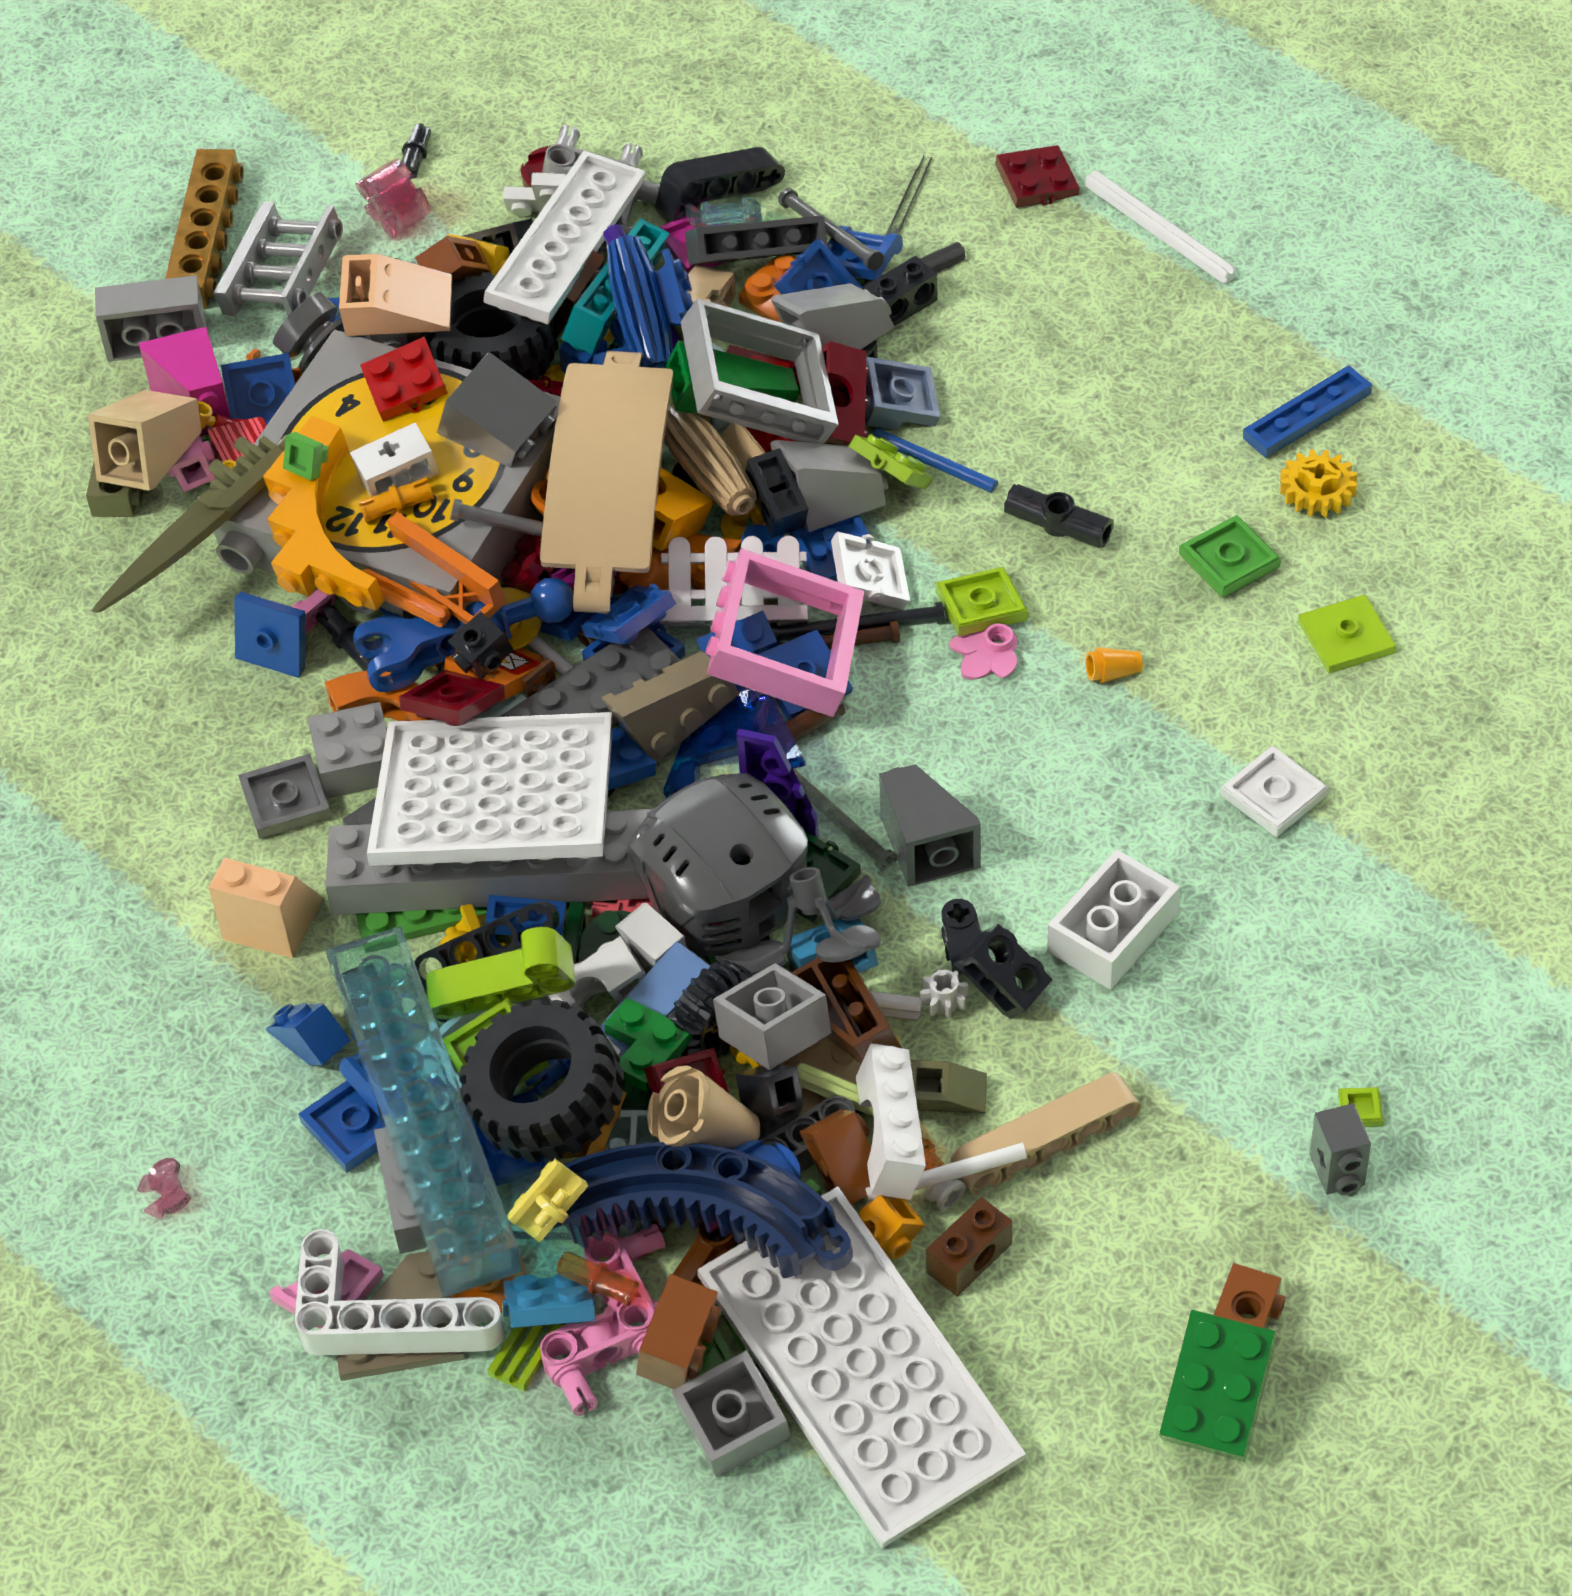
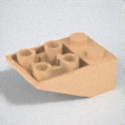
M380 254L343 255L339 310L346 336L450 331L452 274Z

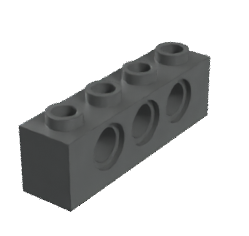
M824 215L701 227L685 232L689 266L802 254L818 239H821L828 247Z

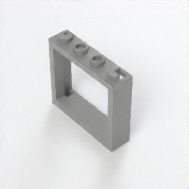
M697 298L682 319L681 327L698 414L800 442L824 444L838 426V419L819 334ZM711 338L794 361L804 405L719 381ZM803 338L808 339L806 344H804Z

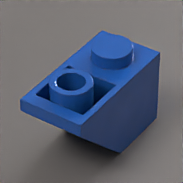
M305 1002L300 1005L287 1004L273 1015L275 1021L265 1029L308 1065H323L351 1041L324 1003L307 1004Z

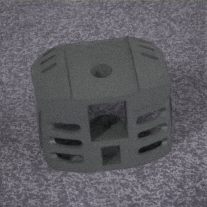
M748 773L723 774L710 778L705 777L662 801L647 813V817L629 842V853L634 866L642 878L653 909L684 935L686 947L700 956L715 957V955H727L750 947L787 923L789 910L787 898L794 896L789 877L795 871L807 868L808 845L803 827L799 825L787 807L766 784ZM661 838H664L658 846H655ZM675 850L676 852L667 862H664L670 853ZM738 855H747L752 858V861L746 865H738L732 859ZM689 864L682 875L677 876L684 865ZM771 886H772V894L767 890V889L770 888ZM726 920H732V921H729V922H726V923L715 924V925H709L710 923H717V922H722V921H726ZM734 930L732 932L713 936L709 935ZM736 940V941L731 942V943H728V944H723V945H718V946H711V945H714V944H720V943H724V942H729V941Z

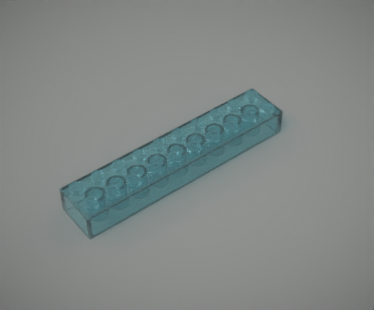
M400 926L325 949L337 995L442 1298L521 1273L522 1266L515 1237L471 1116L466 1111L467 1107L462 1102L459 1083L402 927Z

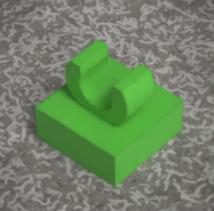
M298 432L288 434L285 441L283 469L310 481L319 478L321 464L327 462L329 447L323 446L324 444Z

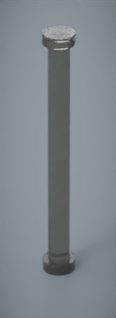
M792 767L811 804L876 861L875 866L881 872L896 863L897 854L891 849L885 850Z

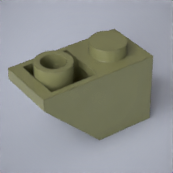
M910 1059L918 1111L986 1113L987 1073L947 1061Z

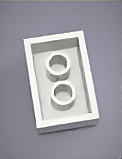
M1116 849L1048 924L1047 952L1111 990L1179 914L1180 886Z

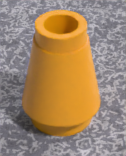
M1096 647L1094 651H1089L1086 654V673L1090 681L1098 680L1100 684L1134 673H1141L1143 667L1142 656L1139 651Z

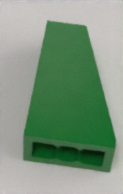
M678 340L665 366L666 369L673 370L671 395L674 408L678 412L698 413L685 343ZM713 349L719 381L788 401H797L799 386L796 384L793 369Z

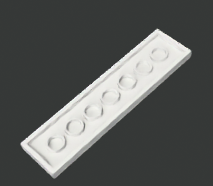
M583 151L485 290L484 303L496 306L501 310L528 317L533 321L549 324L571 291L592 250L597 252L604 242L603 232L608 226L616 224L643 184L645 171Z

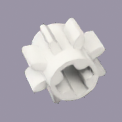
M939 968L930 978L923 977V990L920 991V1000L923 1005L930 1004L931 1016H934L936 1013L946 1014V1017L949 1019L952 1012L957 1008L959 1010L966 1009L965 997L968 996V982L959 983L958 971L951 972Z

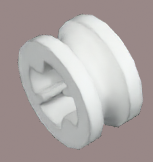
M954 1179L930 1186L926 1192V1199L931 1203L937 1202V1208L941 1212H945L962 1198L966 1190V1184L961 1180L955 1181Z

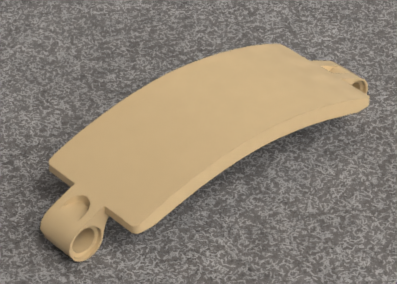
M607 351L604 365L570 363L566 370L551 451L540 560L541 565L544 567L576 569L573 596L574 612L608 614L610 612L611 587L614 584L613 571L646 573L650 569L663 443L673 387V370L640 367L643 353Z

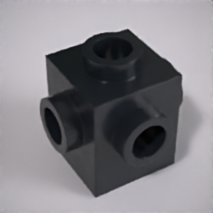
M481 611L467 624L460 626L454 636L448 640L455 651V654L452 656L453 661L466 674L472 670L481 680L489 672L495 671L502 661L514 651L505 634Z

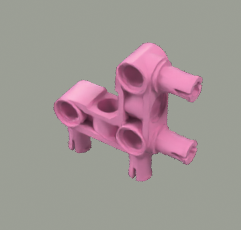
M656 1223L652 1224L649 1229H643L626 1237L604 1233L603 1241L601 1242L593 1236L588 1239L589 1247L584 1248L588 1276L595 1294L602 1296L607 1307L604 1308V1313L595 1316V1321L578 1324L569 1323L556 1331L550 1332L541 1341L540 1351L544 1371L554 1385L563 1389L574 1415L580 1416L585 1414L582 1407L583 1402L588 1412L594 1410L598 1405V1400L593 1395L584 1377L585 1375L606 1367V1362L608 1361L610 1364H613L639 1353L640 1346L659 1301L651 1300L633 1265V1261L656 1250L666 1248L664 1238ZM604 1257L611 1258L604 1262L597 1261ZM634 1322H644L641 1326H630ZM557 1355H568V1357H566L565 1359H553Z

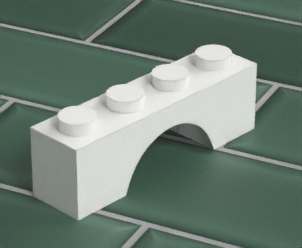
M870 1043L856 1075L859 1105L872 1107L874 1114L873 1140L867 1163L871 1194L910 1200L926 1167L909 1049Z

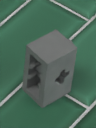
M1354 1103L1316 1112L1314 1115L1310 1157L1326 1195L1336 1192L1340 1195H1349L1365 1185L1371 1142Z

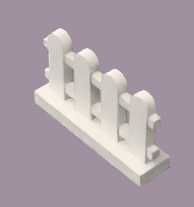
M755 536L745 538L741 544V548L796 568H799V562H807L806 552H799V543L792 536H784L779 540L777 552H763V544ZM676 537L669 543V553H661V563L669 564V590L663 591L671 592L676 602L675 606L666 611L667 615L662 619V624L665 627H711L717 610L721 611V607L716 606V602L722 586H727V582L722 581L727 562L729 560L735 562L738 553H727L726 543L720 537H711L705 543V553H690L689 542L683 537ZM691 564H705V590H691ZM744 583L741 595L742 605L739 606L736 622L762 610L768 622L777 623V625L805 623L808 621L807 605H800L798 601ZM764 599H778V605H764ZM691 600H705V606H691Z

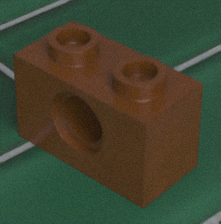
M981 1197L926 1249V1273L958 1297L1012 1245V1220Z

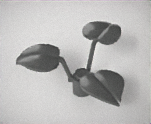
M808 867L797 870L789 877L794 896L787 898L789 910L784 943L770 939L762 940L750 947L727 955H715L717 963L727 960L730 963L734 962L738 966L741 965L750 971L752 976L774 963L783 966L785 964L784 954L789 953L791 950L796 908L802 910V913L805 915L817 914V918L824 920L829 934L832 936L817 944L815 951L819 959L825 962H842L853 959L866 951L878 948L881 945L879 933L871 927L862 925L849 927L840 933L835 929L832 920L840 918L845 921H851L871 914L881 905L880 895L873 887L870 878L865 875L828 900L818 868Z

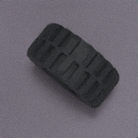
M482 272L481 276L473 277V274L466 275L458 282L453 280L450 331L422 332L434 359L473 370L484 356L490 352L525 379L539 380V375L543 376L546 373L555 355L553 318L549 324H545L484 303L485 290L496 276L492 275V272ZM489 332L504 333L502 335L489 338L473 337L475 335Z
M546 999L533 1000L531 1005L526 1007L523 1003L510 1007L511 1012L502 1016L499 1013L491 1019L492 1024L486 1030L482 1027L475 1035L474 1039L477 1042L474 1047H468L463 1058L467 1065H462L460 1069L461 1099L467 1107L466 1111L485 1137L497 1150H502L506 1156L513 1159H521L523 1157L526 1162L533 1163L541 1162L542 1157H546L548 1161L563 1159L562 1154L570 1151L574 1155L583 1150L582 1145L591 1139L594 1142L602 1134L600 1131L601 1127L604 1124L609 1125L616 1115L613 1106H619L623 1091L620 1088L624 1083V1072L619 1065L621 1060L594 1018H590L587 1012L580 1007H570L568 1002L552 1000L551 1005H549ZM552 1059L571 1060V1066L565 1080L553 1093L535 1102H513V1095L519 1081L530 1069Z

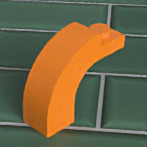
M367 671L345 674L324 682L328 701L333 712L380 702L383 716L397 721L437 720L434 718H420L415 713L400 710L399 696L418 686L419 684L416 682L393 691L379 692L369 683ZM384 672L380 676H387L391 672Z

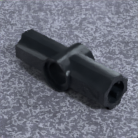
M1013 484L1004 503L1005 513L1043 526L1046 533L1051 536L1064 537L1067 535L1099 548L1105 547L1114 528V519L1076 506L1072 496L1063 492H1054L1046 495L1028 487Z

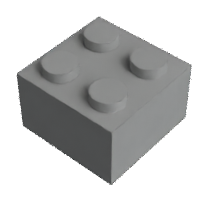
M380 702L308 717L307 720L326 799L378 788L387 733Z
M776 963L713 999L719 1038L768 1070L782 1064L784 1061L831 1034L826 994Z
M747 1350L672 1390L680 1414L716 1477L754 1459L791 1438L787 1420Z

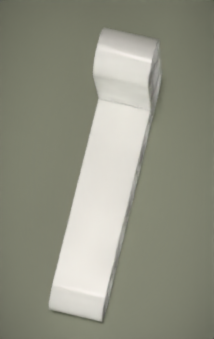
M319 1229L310 1232L303 1239L300 1254L295 1323L301 1344L308 1353L313 1355L476 1352L493 1350L503 1341L505 1333L500 1308L490 1298L341 1301L344 1262L337 1237L329 1230ZM321 1254H329L325 1257L317 1258ZM318 1290H326L321 1294H313ZM482 1322H491V1323H490L489 1325H487V1326H483V1327L477 1326L478 1324H480V1323H482ZM440 1323H449L447 1326L442 1328L435 1327ZM399 1324H407L403 1328L394 1329ZM365 1325L361 1329L352 1330L355 1326ZM316 1326H323V1328L319 1330L310 1331L312 1328Z

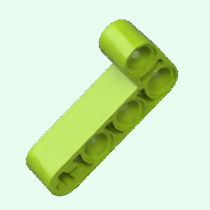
M535 927L521 934L522 949L433 970L426 975L428 1013L433 1018L450 1019L489 1010L507 998L514 1004L570 990L575 986L572 947L556 930L548 927Z

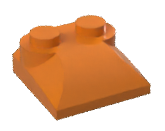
M780 255L769 261L746 280L745 286L739 294V303L763 318L782 323L771 301V298L781 294L773 285L790 268V263L797 258L791 255Z

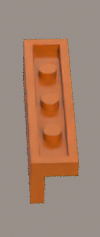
M396 512L387 521L392 536L459 581V594L443 596L438 593L437 589L409 580L413 589L425 597L446 606L451 615L464 624H467L479 613L477 612L472 616L466 612L465 603L478 601L484 603L485 606L480 611L488 619L506 603L498 579L400 513Z

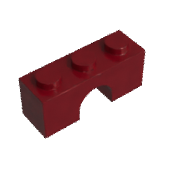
M830 341L822 347L832 397L835 402L838 426L824 444L849 446L855 435L867 438V430L865 429V412L868 406V399L866 397V380L868 377L866 351Z

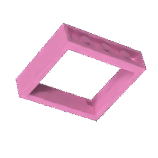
M741 548L735 562L730 560L727 562L726 570L722 577V581L727 582V586H722L716 602V606L721 607V611L717 610L710 631L716 633L715 637L711 636L705 654L711 656L707 674L833 717L846 692L864 591ZM744 583L838 615L826 678L730 646Z

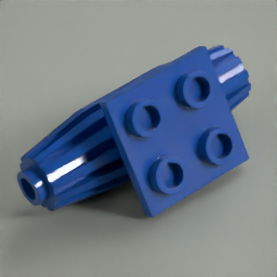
M627 235L612 240L607 245L610 288L622 334L630 352L643 353L640 367L665 368L673 352L671 325L681 326L682 319L694 303L689 293L692 291L687 271L683 269L680 258L674 260L669 249L662 250L665 265L656 272L640 237Z

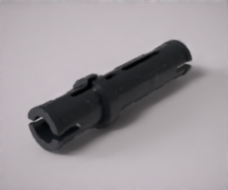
M329 604L321 608L327 615V618L318 612L316 620L332 636L334 645L337 648H343L362 671H367L368 664L373 658H366L357 650L353 641L354 631L357 626L352 622H348L334 605Z

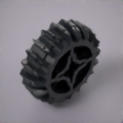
M727 960L720 963L714 962L710 965L709 969L703 968L697 978H691L689 986L686 989H682V995L679 1000L674 1002L675 1009L668 1017L681 1031L684 1030L688 1034L693 1035V1039L681 1054L682 1056L712 1048L715 1049L717 1058H719L720 1054H728L730 1044L719 1038L713 999L752 977L750 971L741 965L738 966L734 962L730 963Z

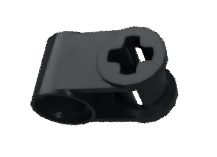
M953 899L948 901L942 908L943 926L941 933L945 946L946 960H951L952 972L958 971V975H962L963 973L954 963L982 931L974 905L965 899Z

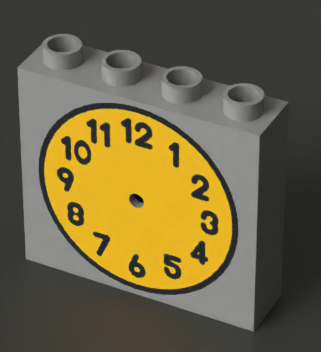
M334 329L254 444L258 446L259 439L262 436L276 444L285 435L299 432L311 416L341 427L349 451L334 473L327 491L324 508L325 535L333 547L354 567L360 570L370 569L417 593L419 592L411 587L409 580L437 589L438 593L443 596L459 594V581L392 536L387 521L396 512L378 517L366 523L358 502L370 496L357 474L350 452L416 423L432 450L439 474L428 478L434 499L405 508L404 513H401V515L498 579L500 583L503 579L501 577L503 569L513 560L518 552L515 550L516 543L526 533L458 518V521L450 520L454 499L462 500V504L540 521L543 515L533 504L531 492L537 482L545 480L550 467L556 422L545 436L540 433L533 442L536 445L524 461L518 458L511 468L442 437L437 433L445 402L472 370L435 360L448 394L423 404L422 409L417 413L407 411L383 422L360 364L397 348L358 336H346L345 332ZM544 392L558 402L554 417L557 418L560 396ZM413 403L411 405L412 408H416L418 406L417 403ZM267 486L235 516L214 531L219 544L216 548L217 556L229 568L242 574H251L256 567L275 574L271 562L281 551L282 547L274 541L273 533L267 521V518L278 506L270 498ZM339 596L347 606L355 611L364 614L374 612V610L364 606H354L347 599ZM385 600L380 606L405 619L417 618V616ZM472 602L465 603V608Z

